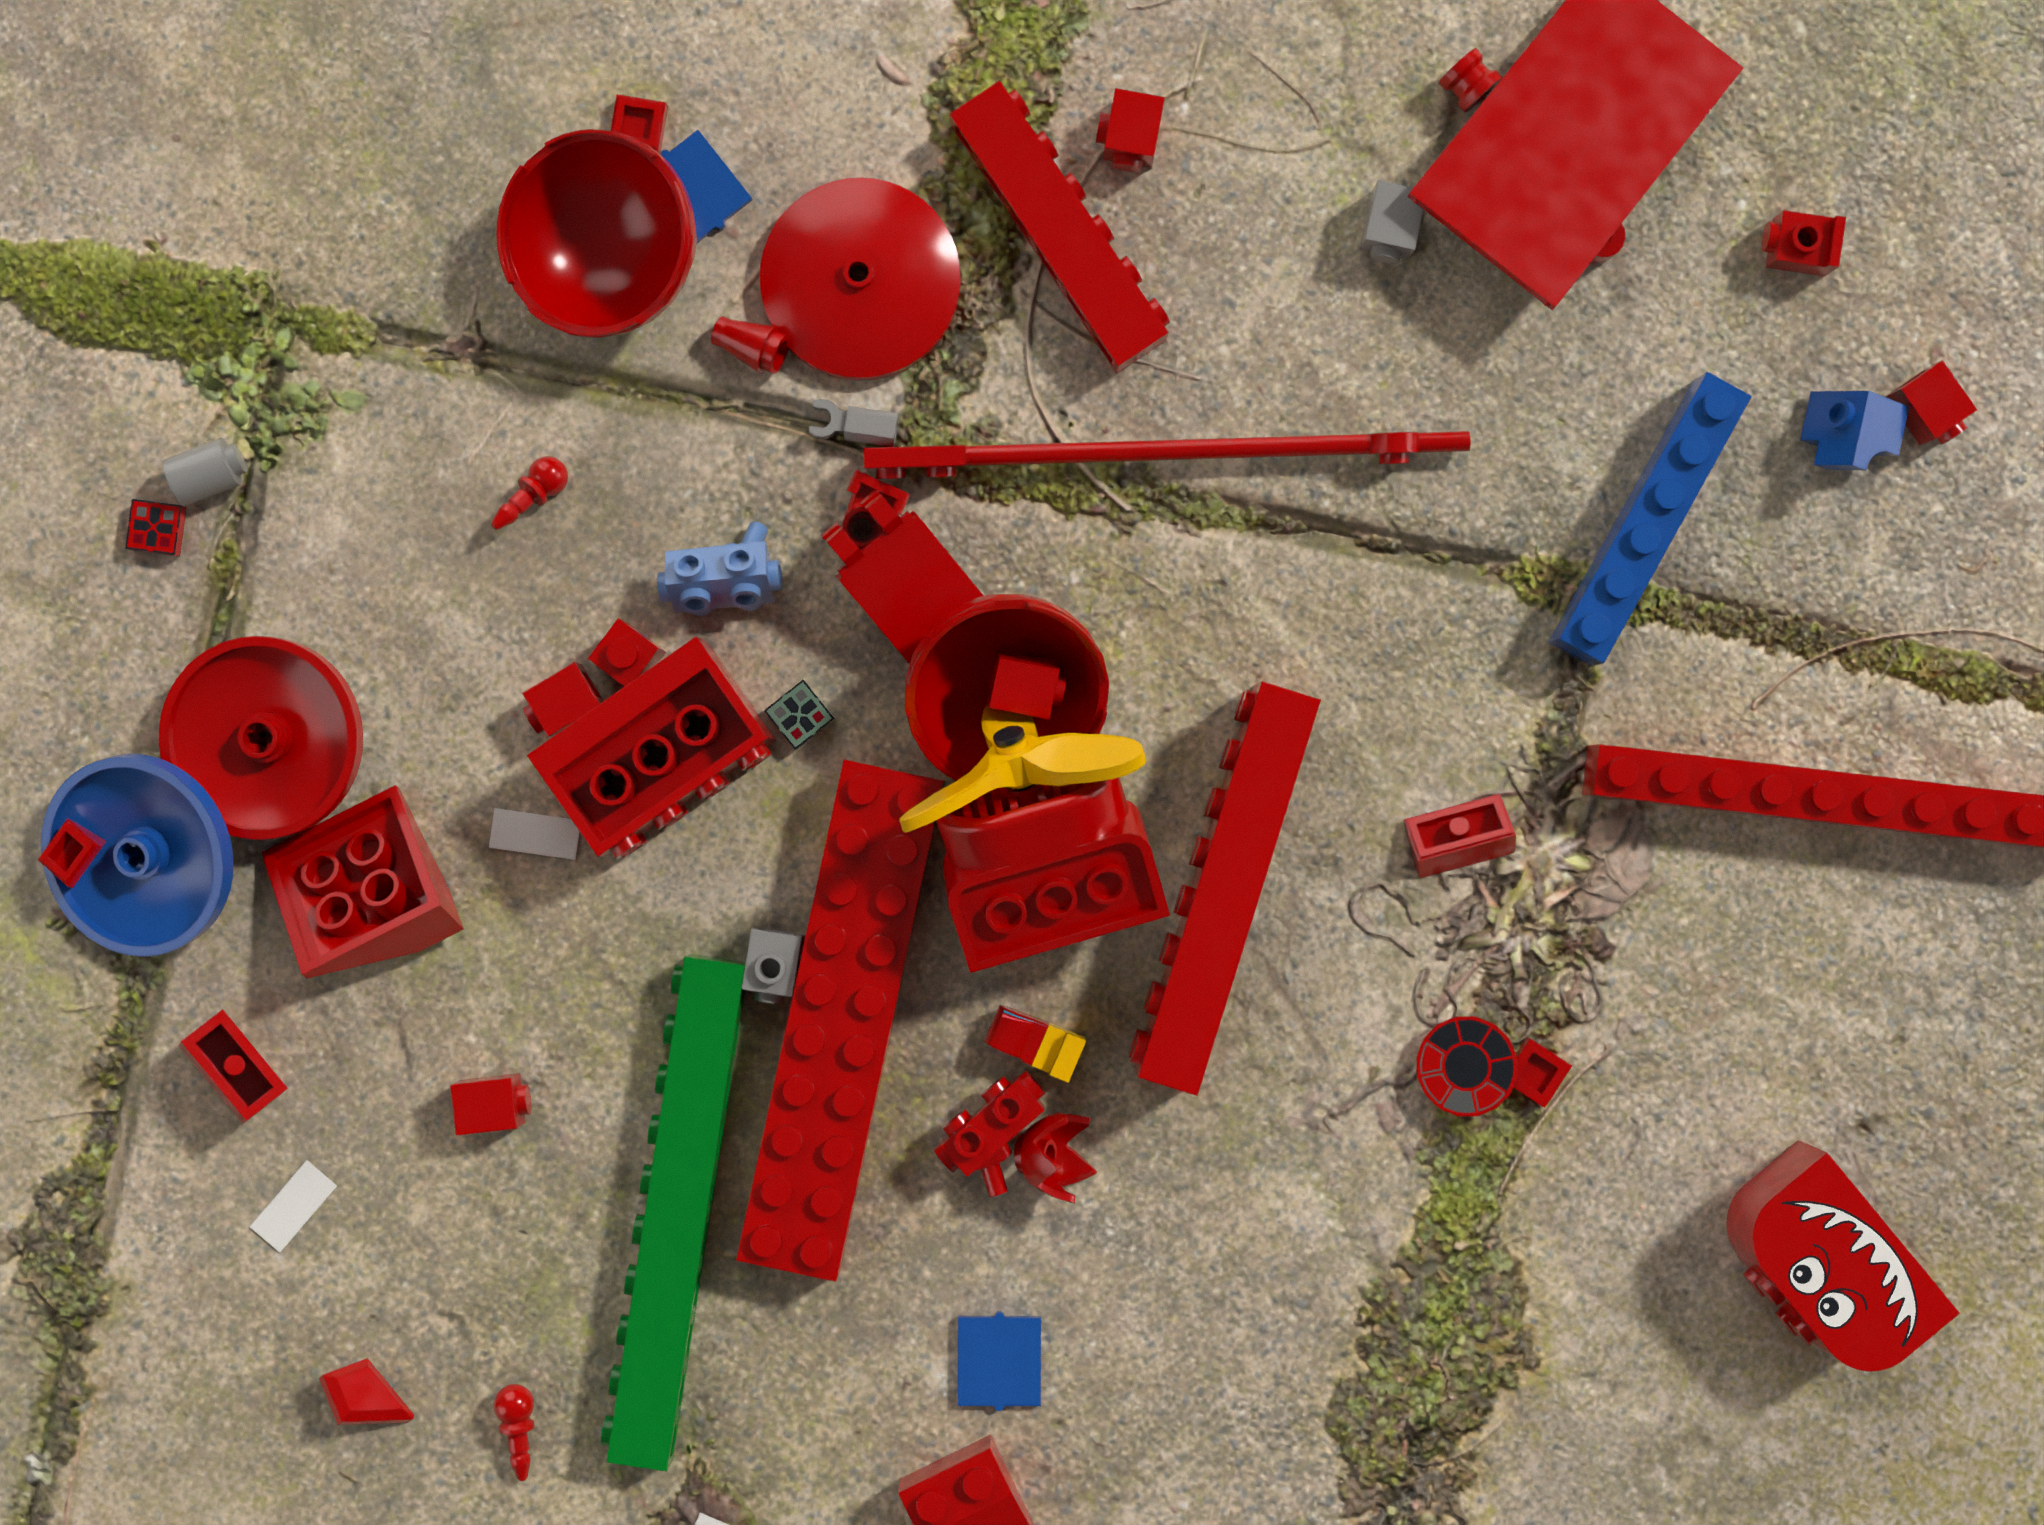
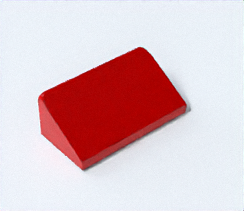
M1501 794L1403 819L1414 864L1420 878L1510 855L1516 849V834Z

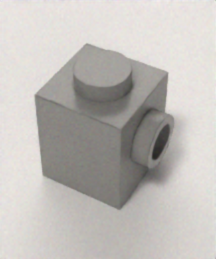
M761 927L751 929L742 989L754 991L753 1000L783 1004L784 996L793 997L805 934Z

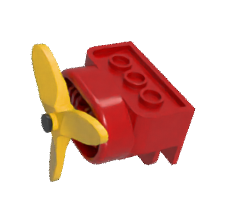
M987 704L981 720L983 733L989 747L984 757L968 774L934 793L900 818L903 832L918 829L937 820L947 851L943 860V872L949 910L970 973L1170 916L1141 813L1137 806L1126 800L1120 777L1139 770L1147 761L1142 745L1132 738L1081 733H1063L1038 737L1032 716L992 709Z

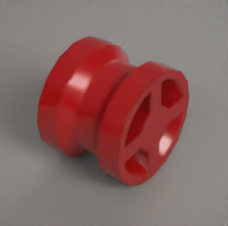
M1474 48L1461 58L1439 80L1438 84L1445 91H1453L1459 98L1458 106L1466 113L1486 97L1503 77L1497 70H1489L1483 64V55L1477 48Z

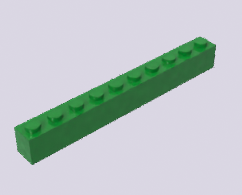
M689 954L684 956L683 965L675 964L671 994L678 995L676 1014L667 1015L663 1033V1044L671 1045L668 1065H659L655 1085V1094L663 1095L660 1115L652 1114L647 1137V1144L655 1145L652 1165L644 1164L639 1192L640 1194L647 1195L644 1215H636L632 1233V1244L640 1245L637 1265L629 1264L624 1285V1294L632 1295L629 1315L621 1314L616 1337V1345L624 1346L621 1365H613L609 1381L608 1395L616 1396L614 1415L606 1414L601 1433L600 1444L602 1446H609L607 1463L667 1472L673 1461L746 991L742 989L746 962Z

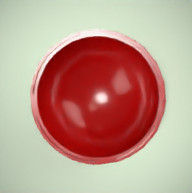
M595 129L578 130L562 134L544 143L545 146L527 160L524 166L520 165L506 187L499 207L496 230L497 250L508 284H512L514 291L528 307L527 310L545 324L569 335L590 338L624 335L652 322L673 303L684 287L695 257L697 235L693 206L682 180L671 164L653 148L620 132Z
M990 594L972 599L946 613L927 631L913 652L905 678V712L911 734L920 750L943 774L955 781L968 774L989 750L981 720L983 711L988 704L987 693L997 649L1056 660L1060 668L1059 676L1066 677L1062 704L1060 707L1052 705L1050 719L1032 716L1038 737L1063 733L1100 734L1107 716L1109 678L1104 657L1089 631L1068 611L1049 601L1029 595Z

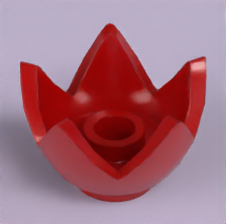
M1058 1112L1047 1115L1033 1123L1026 1133L1018 1137L1015 1144L1014 1161L1018 1172L1024 1174L1028 1183L1040 1192L1053 1198L1076 1204L1075 1195L1065 1191L1062 1187L1095 1175L1097 1170L1069 1147L1068 1142L1086 1129L1092 1119L1081 1115Z

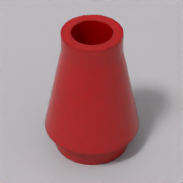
M721 316L716 321L711 334V343L713 345L721 347L759 374H764L766 371L776 374L782 367L789 350L785 343H788L789 337L779 333L780 328L776 326L732 320Z

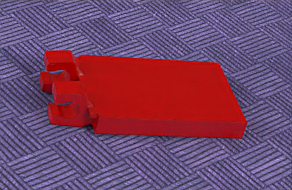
M875 489L860 503L881 527L882 533L861 550L837 522L821 536L844 562V565L837 570L839 573L835 577L910 665L914 650L927 631L941 617L962 604L984 595L914 511L911 513L906 511L900 517L887 500Z

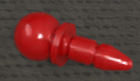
M544 456L535 460L529 468L528 476H522L518 479V485L521 489L508 499V503H504L498 509L491 523L492 528L498 530L514 523L518 519V515L528 510L533 505V502L543 506L547 502V496H554L562 492L568 482L566 466L559 459L551 456Z
M510 1384L503 1387L496 1394L493 1408L495 1415L502 1422L498 1426L499 1433L508 1435V1447L511 1453L510 1464L517 1479L525 1481L528 1477L531 1463L530 1454L528 1453L529 1441L527 1432L535 1427L534 1420L529 1418L534 1410V1398L526 1387L519 1384Z

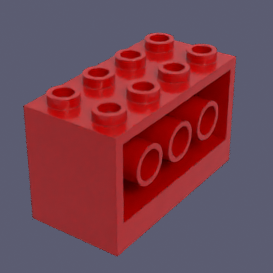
M696 636L526 756L597 857L614 856L615 859H618L621 856L622 858L629 856L646 844L648 840L644 833L654 826L658 830L662 827L666 829L686 816L689 811L685 804L698 796L700 800L703 798L708 800L730 784L726 777L729 773L738 767L741 770L746 769L749 771L772 755L768 746L774 743L776 739L709 643ZM698 716L705 719L709 718L711 724L707 727L709 734L705 738L699 735L694 736L692 732L695 727L694 720ZM655 746L667 747L668 754L665 757L667 763L664 766L653 765L651 758L654 756L653 749ZM614 775L625 778L626 784L623 786L625 791L623 795L612 794L610 787L613 784L611 779Z

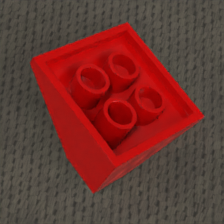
M397 785L261 852L301 974L306 979L417 953L464 930L447 883Z

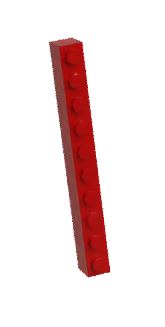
M1603 744L1587 745L1582 795L2044 848V795Z

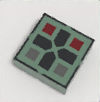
M805 680L800 681L764 710L795 750H798L835 720Z

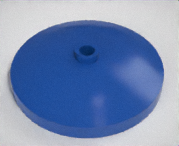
M121 754L107 757L82 767L67 778L58 788L47 808L43 821L41 854L67 818L107 841L73 888L66 886L43 865L48 885L56 902L78 930L109 950L131 956L145 957L165 954L187 945L199 938L214 924L221 914L231 890L234 865L233 850L227 826L218 807L207 791L193 777L176 765L153 756Z

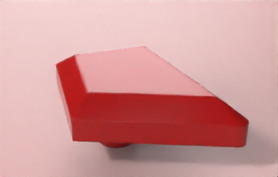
M368 1358L319 1377L337 1425L408 1423L414 1419L413 1412Z

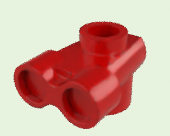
M855 470L846 489L852 495L841 527L861 550L882 533L883 530L860 502L876 489L896 513L902 515L910 494L866 473ZM864 519L871 524L872 532L867 538H858L854 535L852 526L855 521Z

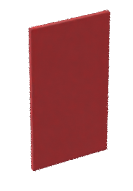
M1565 0L1407 197L1532 294L1544 306L1553 311L1744 67L1658 0Z

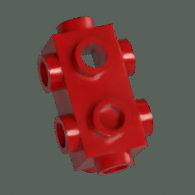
M1024 1071L1020 1076L1017 1075L1010 1082L1002 1076L982 1093L981 1097L986 1101L985 1104L972 1115L964 1109L942 1128L947 1136L934 1149L935 1154L952 1173L960 1169L968 1177L974 1171L980 1169L989 1197H995L1008 1192L1000 1162H1003L1012 1154L1008 1142L1045 1111L1044 1104L1040 1101V1098L1046 1094L1045 1091L1027 1071Z

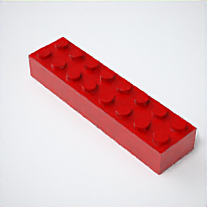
M1263 681L1253 685L1252 690L1246 689L1245 692L1242 691L1234 715L1235 721L1242 722L1237 739L1231 738V740L1227 739L1218 767L1226 770L1225 778L1221 788L1212 787L1203 815L1204 817L1211 818L1206 838L1202 836L1196 837L1188 864L1196 867L1191 886L1181 885L1173 913L1181 916L1176 934L1166 933L1158 961L1166 965L1161 982L1151 981L1143 1009L1146 1010L1145 1013L1150 1014V1018L1145 1031L1136 1029L1128 1058H1131L1130 1062L1135 1063L1134 1069L1138 1078L1198 1096L1321 699Z

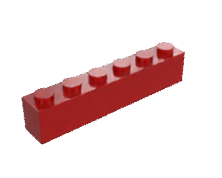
M999 80L949 114L950 126L1117 374L1166 342L1169 332L1165 326L1170 324V320L1160 303L1155 298L1147 301L1137 286L1142 282V278L1132 261L1127 256L1119 259L1109 244L1114 240V236L1099 214L1092 218L1081 201L1086 199V194L1071 172L1064 176L1054 162V159L1059 155L1044 131L1036 134L1026 120L1031 113L1021 95L1015 89L1008 93Z

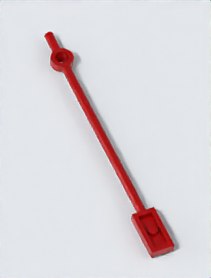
M1469 431L979 446L864 448V469L876 470V479L906 478V469L926 468V478L956 477V467L1362 454L1379 455V464L1409 463V454L1470 451L1471 439Z

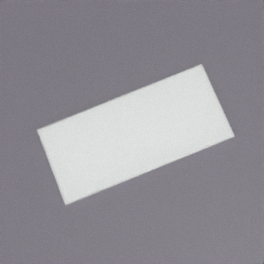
M494 808L489 848L576 860L580 831L573 821L568 818Z
M306 1160L251 1224L250 1228L280 1253L337 1185Z

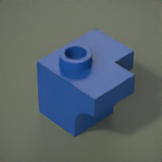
M1811 391L1800 440L1811 445H1818L1814 461L1815 466L1826 470L1866 471L1873 456H1899L1909 406L1871 391Z

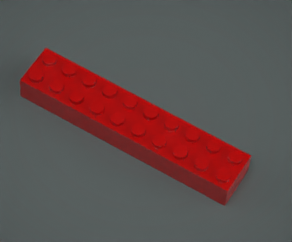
M843 759L736 1261L834 1282L838 1279L936 821L918 829L903 832L900 818L914 806L943 789L945 784L943 780Z

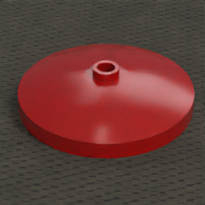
M860 177L835 180L812 189L801 196L778 219L768 236L762 254L760 291L771 325L779 327V333L789 337L788 343H785V345L798 359L813 369L836 378L856 381L876 380L896 375L911 368L930 354L945 336L955 316L960 297L961 276L958 254L950 232L940 216L930 205L913 192L897 184L875 178ZM861 266L863 271H868L867 278L861 282L853 281L850 278L852 277V269Z
M266 636L240 637L222 642L204 651L191 661L176 678L165 699L161 712L159 750L162 760L174 764L187 772L207 791L218 807L229 835L244 839H274L293 835L316 825L342 802L352 787L361 763L363 726L359 707L348 683L340 672L322 655L307 646L288 639ZM267 731L272 733V743L269 744L265 738Z

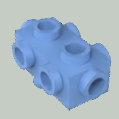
M750 522L740 544L730 543L721 546L665 551V572H658L657 574L660 601L662 603L671 602L675 613L689 612L696 616L707 615L718 608L740 607L743 610L753 611L759 609L763 604L775 603V591L783 589V578L780 561H771L766 541H764L768 533L767 527L759 522Z

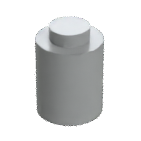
M223 438L163 460V470L169 487L183 507L242 485L241 474L247 472L246 462L236 444L229 446Z

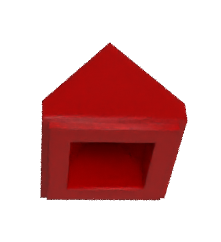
M67 818L38 858V861L66 886L73 888L107 841Z

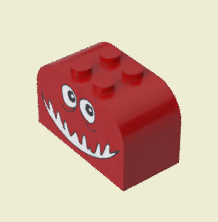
M1798 1140L1748 1181L1731 1201L1726 1221L1727 1234L1734 1251L1749 1268L1742 1273L1744 1278L1761 1297L1766 1296L1776 1307L1778 1305L1781 1307L1775 1312V1315L1793 1336L1796 1337L1798 1335L1809 1347L1812 1344L1817 1345L1853 1369L1874 1372L1894 1367L1960 1314L1832 1157L1821 1149Z

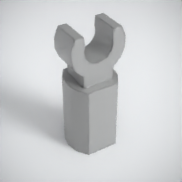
M818 399L813 401V408L815 410L826 411L831 415V421L826 427H809V433L813 437L828 439L838 433L844 434V440L888 447L895 446L899 413L848 406L847 411L839 410L829 400Z

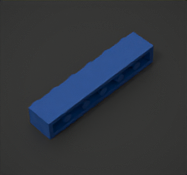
M1708 371L1692 381L1550 637L1549 643L1590 666L1605 663L1749 403L1751 395Z

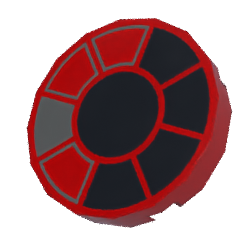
M1476 1016L1453 1017L1437 1024L1423 1039L1416 1057L1417 1078L1425 1096L1439 1109L1455 1116H1480L1497 1109L1511 1095L1518 1077L1517 1055L1510 1038L1496 1024Z

